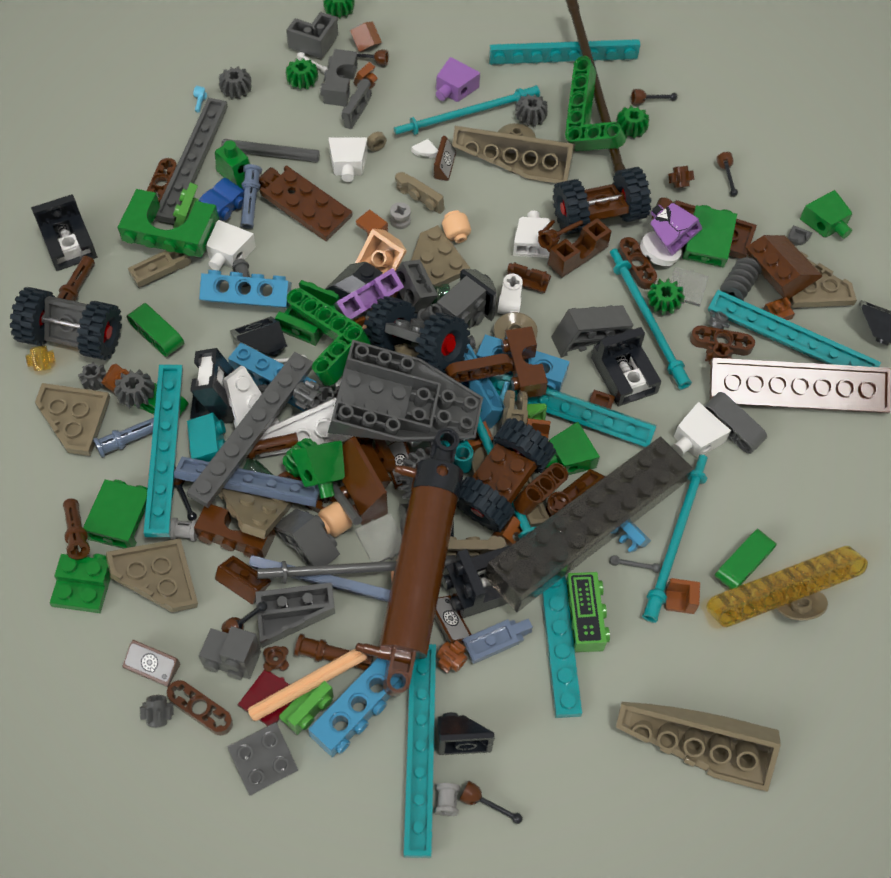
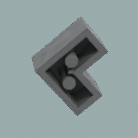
M320 12L313 23L294 18L286 30L288 48L322 59L338 36L337 17Z
M465 276L439 299L437 304L441 307L443 313L464 319L470 329L475 324H479L485 317L486 290L468 276Z
M295 508L274 527L285 545L296 549L306 566L328 565L340 555L336 548L338 545L336 540L326 533L323 528L325 524L318 515L314 516L307 511L304 512Z
M231 626L229 633L210 628L199 658L203 667L209 671L218 672V670L227 672V675L234 679L242 680L243 677L250 680L261 654V649L255 633Z

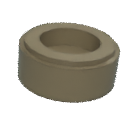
M374 132L367 138V146L371 151H379L385 146L387 139L382 132Z

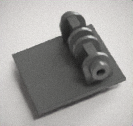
M277 722L227 746L249 796L298 771Z

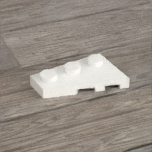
M244 366L238 367L223 379L229 406L232 407L235 419V428L262 395ZM277 417L275 418V420L272 422V424H271L270 426H272V425H274V424H276V423L279 422V420L277 419Z

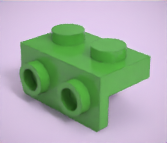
M190 182L187 190H182L179 198L182 204L181 206L177 204L173 216L176 217L173 228L181 226L188 219L195 202L199 200L194 198L198 185Z
M323 681L320 686L295 699L280 714V720L296 735L302 730H306L313 723L314 717L321 710H325L333 701L332 687L326 681Z

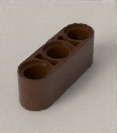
M553 463L516 496L513 501L515 509L523 515H528L568 479L567 469L559 463Z

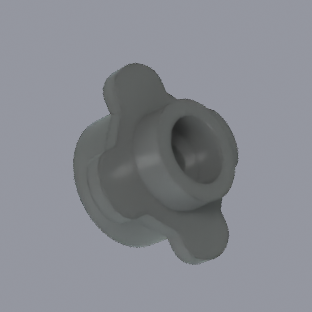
M714 311L710 312L711 317L708 322L711 326L718 329L730 327L728 317L720 311H717V313Z

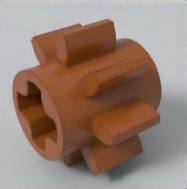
M457 640L454 644L448 641L445 642L436 654V657L440 659L438 667L446 673L450 670L458 672L468 659V656L464 654L466 647Z

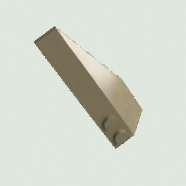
M455 126L452 142L453 147L524 178L551 183L568 181L575 144L461 126Z
M621 702L616 728L645 743L650 742L660 747L661 751L669 755L672 753L684 760V763L692 767L695 765L707 771V774L714 778L766 792L769 790L781 746L780 734L777 729L696 710L633 702Z

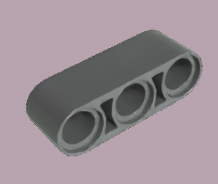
M718 392L704 405L707 410L731 430L728 437L744 452L748 454L753 453L767 439L765 430L726 393Z

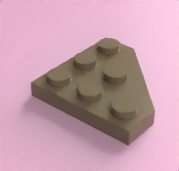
M438 225L420 233L411 261L421 260L435 289L459 279L462 269H470L469 265Z
M800 251L806 258H808V255ZM811 260L809 262L822 274V278L789 299L792 308L855 305L857 301L851 282L846 279L842 281L833 275L832 270L821 263L815 264Z
M42 383L35 404L68 453L91 456L95 444L93 439L98 435L110 400L109 393Z
M225 488L218 494L220 499L226 501V508L231 516L238 520L240 530L262 539L269 535L293 506V502Z
M181 538L106 552L111 579L172 613L197 608L198 601Z

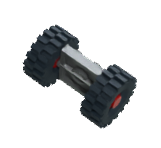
M25 287L24 290L19 292V296H16V303L12 305L13 314H10V319H12L10 328H13L11 335L14 336L13 339L17 342L42 346V344L45 345L49 341L77 347L80 350L79 353L83 356L101 360L110 359L116 351L115 346H118V337L120 338L121 336L119 332L122 328L120 323L122 315H120L121 311L117 305L98 301H91L90 304L56 298L50 291L32 287Z
M384 296V299L379 298L377 300L378 304H372L373 310H368L367 315L369 318L364 321V325H367L364 332L370 340V345L395 351L394 346L407 343L411 345L412 342L419 343V346L415 347L416 352H419L416 355L417 358L422 359L446 374L445 369L448 365L464 361V354H468L467 344H470L471 340L468 339V336L471 334L470 330H467L468 324L462 318L437 312L436 315L432 314L429 316L430 321L417 319V314L414 313L416 309L411 306L410 302L391 296Z

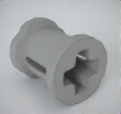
M172 518L170 539L174 540L178 537L196 541L197 535L194 526L197 520L189 522L178 521V518Z
M453 783L437 784L436 790L439 791L435 814L457 816L459 814V809L456 808L457 793L460 792V786Z

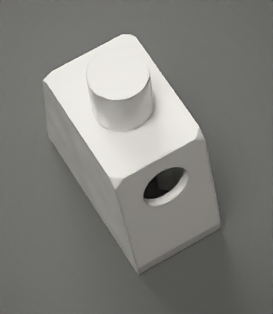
M367 137L329 138V150L334 174L342 176V180L345 182H351L354 176L362 175L368 154Z
M530 211L527 217L519 218L514 240L513 256L549 258L550 252L542 248L538 242V231L544 229L550 222L548 218H540L538 211Z
M218 220L206 245L208 257L211 259L208 263L210 268L219 271L223 265L232 268L235 260L245 259L256 248L254 233Z
M698 402L678 425L674 435L677 442L673 445V450L680 456L689 451L694 457L698 458L699 455H704L724 444L731 430Z

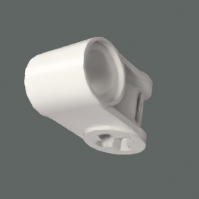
M508 274L504 277L497 313H519L523 284L522 278L519 275Z

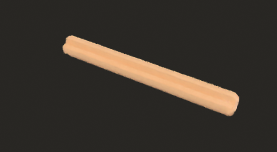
M355 649L249 707L250 717L253 721L265 717L320 686L323 681L327 682L367 659V654H363Z

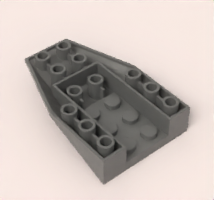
M352 340L327 433L398 442L433 441L440 429L451 428L458 433L459 440H474L483 397L420 358Z

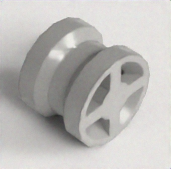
M399 202L391 206L390 222L393 227L405 229L410 225L411 209L407 204Z

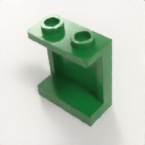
M696 205L693 215L699 219L703 229L687 242L683 259L724 268L729 257L737 214L726 209L717 210L707 205Z
M303 280L299 282V288L335 309L333 304L339 301L338 294L332 290L318 287L312 282ZM290 305L285 313L279 311L275 317L279 321L283 333L314 346L317 345L324 334L317 326L307 323L298 317Z
M105 479L83 526L87 531V540L122 549L135 547L137 542L134 535L146 509L148 488L141 485L136 487L127 485L121 480L111 481Z

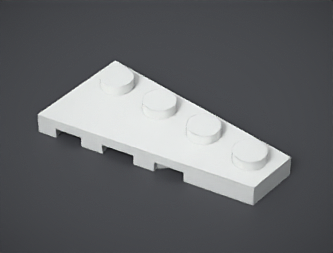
M335 397L317 405L315 408H310L269 426L260 440L297 432L298 441L304 438H311L313 442L319 445L339 440L343 442L353 436L327 433L336 402ZM291 448L274 451L270 453L260 454L259 456L263 457L285 453L289 451Z

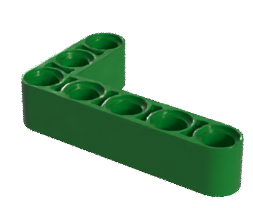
M581 56L574 62L565 138L569 143L575 144L574 151L578 152L619 148L626 142V135L619 123L590 124L596 70L587 56Z
M301 288L293 289L287 295V302L295 314L307 323L317 326L321 332L334 339L312 364V369L321 383L325 386H331L343 376L352 340L370 344V340L363 328L353 320Z

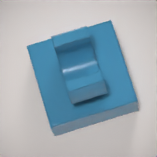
M631 522L623 528L627 534L622 535L619 539V542L622 544L627 539L632 540V546L628 549L629 552L636 551L638 546L646 547L651 542Z

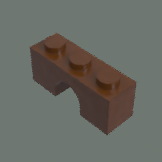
M596 218L582 228L579 238L573 244L566 238L550 248L548 265L561 278L606 249L609 245L612 231Z
M532 326L505 330V338L501 340L503 353L509 355L513 366L509 371L513 375L511 378L513 391H517V393L521 391L527 392L528 398L546 395L548 381L543 364L532 365L524 361L528 358H534L536 355L537 343Z
M213 504L208 508L204 506L194 526L200 541L206 544H219L228 551L237 550L243 552L249 558H251V555L261 558L266 557L276 535L275 529L265 539L244 533L241 530H231L228 528L231 523V517L227 509Z

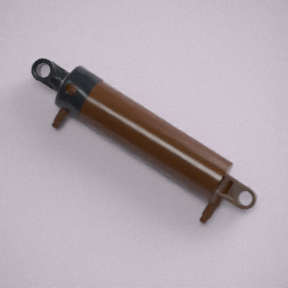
M442 428L437 432L431 444L430 459L420 460L416 463L415 468L396 465L394 469L395 473L413 478L380 643L379 646L357 643L355 647L356 651L387 660L383 688L392 697L400 696L408 689L415 659L427 658L456 505L459 501L463 481V470L454 464L459 436L451 428ZM440 440L448 441L450 446L442 445ZM392 677L401 679L403 683L401 689L393 688L390 683Z

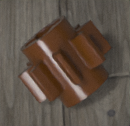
M688 166L673 167V173L668 174L669 183H674L675 188L690 186V181L694 180V170L689 171Z
M716 341L714 347L708 346L705 361H709L711 365L712 358L733 359L732 354L734 351L730 350L727 343H718Z

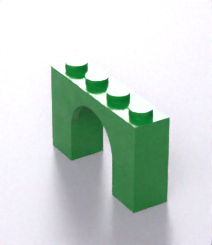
M136 189L117 227L122 241L202 258L210 235L219 220L216 205L196 201L188 219L181 226L163 230L152 226L160 209L157 194Z

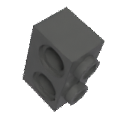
M421 260L403 261L395 271L404 288L399 290V293L404 301L410 302L411 306L415 307V312L428 308L438 296Z

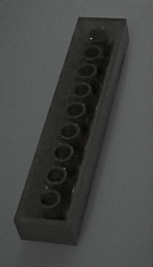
M660 436L491 560L487 565L484 577L516 612L520 611L624 531L623 528L629 522L634 523L685 484L694 468Z

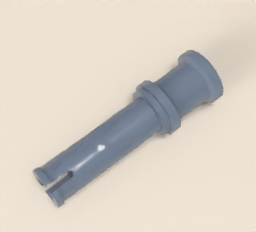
M247 164L243 169L245 172V179L242 182L244 199L240 226L252 229L254 227L256 195L261 187L259 176L262 173V168L258 165Z
M154 418L120 432L119 430H113L112 434L100 439L94 438V443L101 458L116 449H124L126 447L125 444L152 434Z

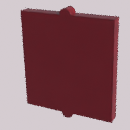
M263 670L238 703V707L249 713V707L290 684L285 682L284 677L279 678L272 672ZM293 701L259 719V721L267 726L275 722L278 723L280 714Z

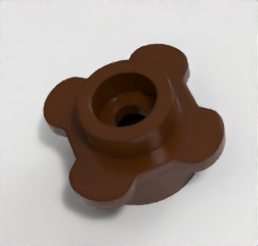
M285 646L267 647L263 651L265 656L264 670L267 672H271L273 669L287 670L289 667L287 662L288 649Z

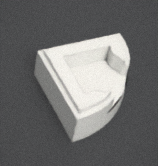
M426 139L412 146L411 152L419 157L421 155L435 158L438 149L429 139Z

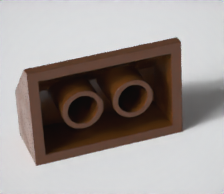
M763 235L746 246L748 257L759 263L762 270L761 274L783 299L785 297L790 299L822 278V274L785 235Z
M353 436L342 446L345 477L336 481L340 484L341 487L339 488L362 518L361 525L363 526L388 514L387 492L358 440Z

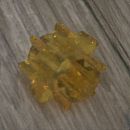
M37 346L29 349L30 354L25 356L28 367L33 366L34 371L51 369V363L55 362L53 350L48 351L47 346Z

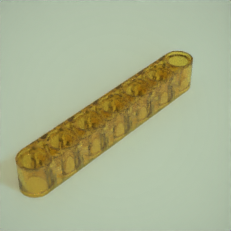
M843 546L715 595L708 601L706 608L720 625L729 627L860 576L866 571L868 561L852 547Z

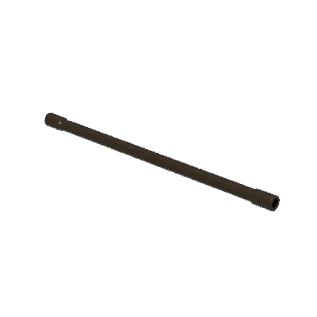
M566 0L582 56L589 57L596 70L579 11L578 0ZM596 70L594 99L601 123L611 122ZM619 148L609 149L614 173L618 170L626 169Z

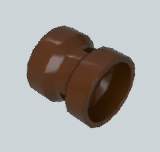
M558 491L549 496L546 511L551 522L562 523L568 518L572 503L568 494Z

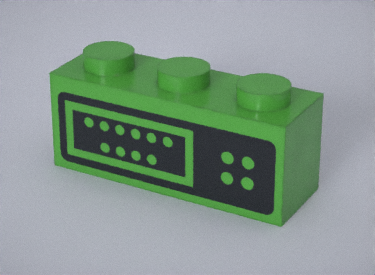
M597 572L568 573L566 583L575 653L604 651L607 642H610V631L604 624V619L607 617L606 604L601 602V595L604 592L603 582L598 580Z

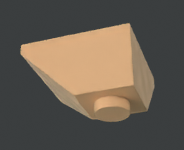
M372 229L355 263L366 261L383 273L392 268L396 271L407 250L399 239L387 231Z

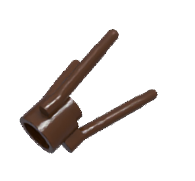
M551 220L544 229L538 231L540 246L550 252V248L558 244L560 235L583 224V221L580 220L556 231L550 229L555 223L554 220Z

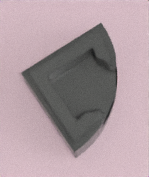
M793 225L788 239L794 246H799L806 243L813 232Z

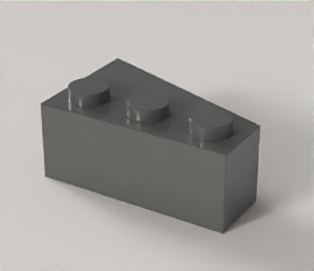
M623 305L568 309L551 338L560 357H565L568 355V351L579 349L580 352L587 350L586 346L599 343L606 336L623 333L627 329H632L634 325Z
M332 582L255 592L256 605L259 602L267 604L266 611L257 613L259 639L262 648L335 614Z

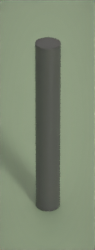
M332 481L335 493L334 498L341 505L352 523L359 525L362 522V518L335 481Z

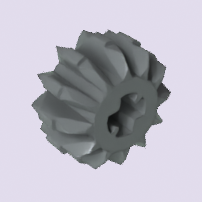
M230 66L229 70L223 69V73L219 74V88L225 97L230 96L231 99L238 97L240 99L242 95L247 96V93L251 91L252 80L246 69H240L239 66L236 68Z
M529 94L526 97L521 96L515 105L516 119L520 120V124L527 123V126L533 124L536 127L538 123L543 124L544 119L548 115L547 101H543V97H536V94L534 96Z
M130 369L129 374L121 373V379L115 380V396L121 405L126 404V407L129 409L133 405H136L139 409L140 404L148 405V399L154 398V382H152L148 373L143 374L140 369L136 373H133Z

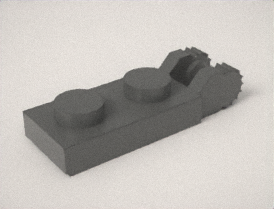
M364 78L358 82L356 92L351 95L349 103L342 110L341 116L344 120L345 128L352 129L372 97V91L369 89L371 86L369 79Z

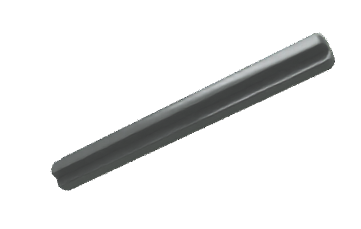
M223 139L221 146H223L226 141H229L231 139ZM231 140L246 154L318 162L320 158V151L315 149Z

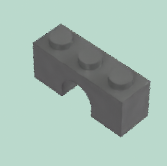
M334 49L333 56H330L328 61L329 70H325V83L321 84L320 95H323L324 104L346 107L350 97V79L354 80L358 68L357 52Z

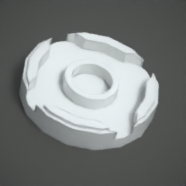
M655 231L646 233L640 242L643 255L645 257L648 255L651 258L650 261L654 264L671 266L681 256V248L672 256Z

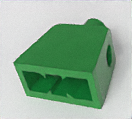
M229 140L215 151L216 171L223 178L229 179L242 188V182L245 179L243 169L245 165L250 164L248 156L236 146V143Z
M835 190L805 205L800 220L821 236L827 238L834 233H838L845 239L852 232V229L847 225L852 216V211Z
M579 422L574 423L548 441L554 445L553 448L556 449V453L544 470L553 463L562 464L567 469L569 475L597 468L600 456Z
M342 440L292 450L303 485L305 487L318 485L321 499L335 496L332 481L341 480L345 477Z

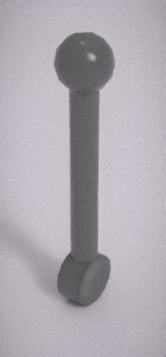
M616 555L610 558V564L613 566L623 564L651 569L655 573L661 569L658 563L651 565L620 559Z

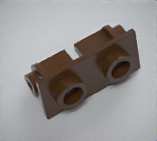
M516 262L509 263L507 268V275L517 274L522 278V287L543 293L546 292L551 279L547 271L533 268L529 270L528 267Z

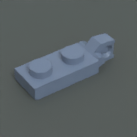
M529 618L517 624L515 620L509 621L507 619L464 638L463 644L472 663L475 664L519 645V643L524 641L523 636L532 633L533 626Z

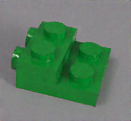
M61 554L54 575L56 583L49 604L56 608L101 613L111 580L106 556L94 554L92 558L72 559L67 554Z

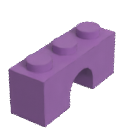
M392 268L333 305L338 312L349 319H353L371 308L373 303L377 304L379 298L384 299V296H391L404 288Z

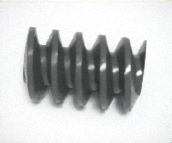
M740 258L736 261L735 266H733L728 277L721 285L720 291L744 301L758 279L759 274H761V266L754 259Z

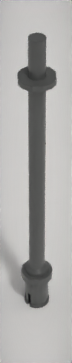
M455 555L446 556L445 566L455 562ZM282 561L279 568L257 569V578L282 577V583H287L288 577L395 571L397 561L287 567L286 561Z

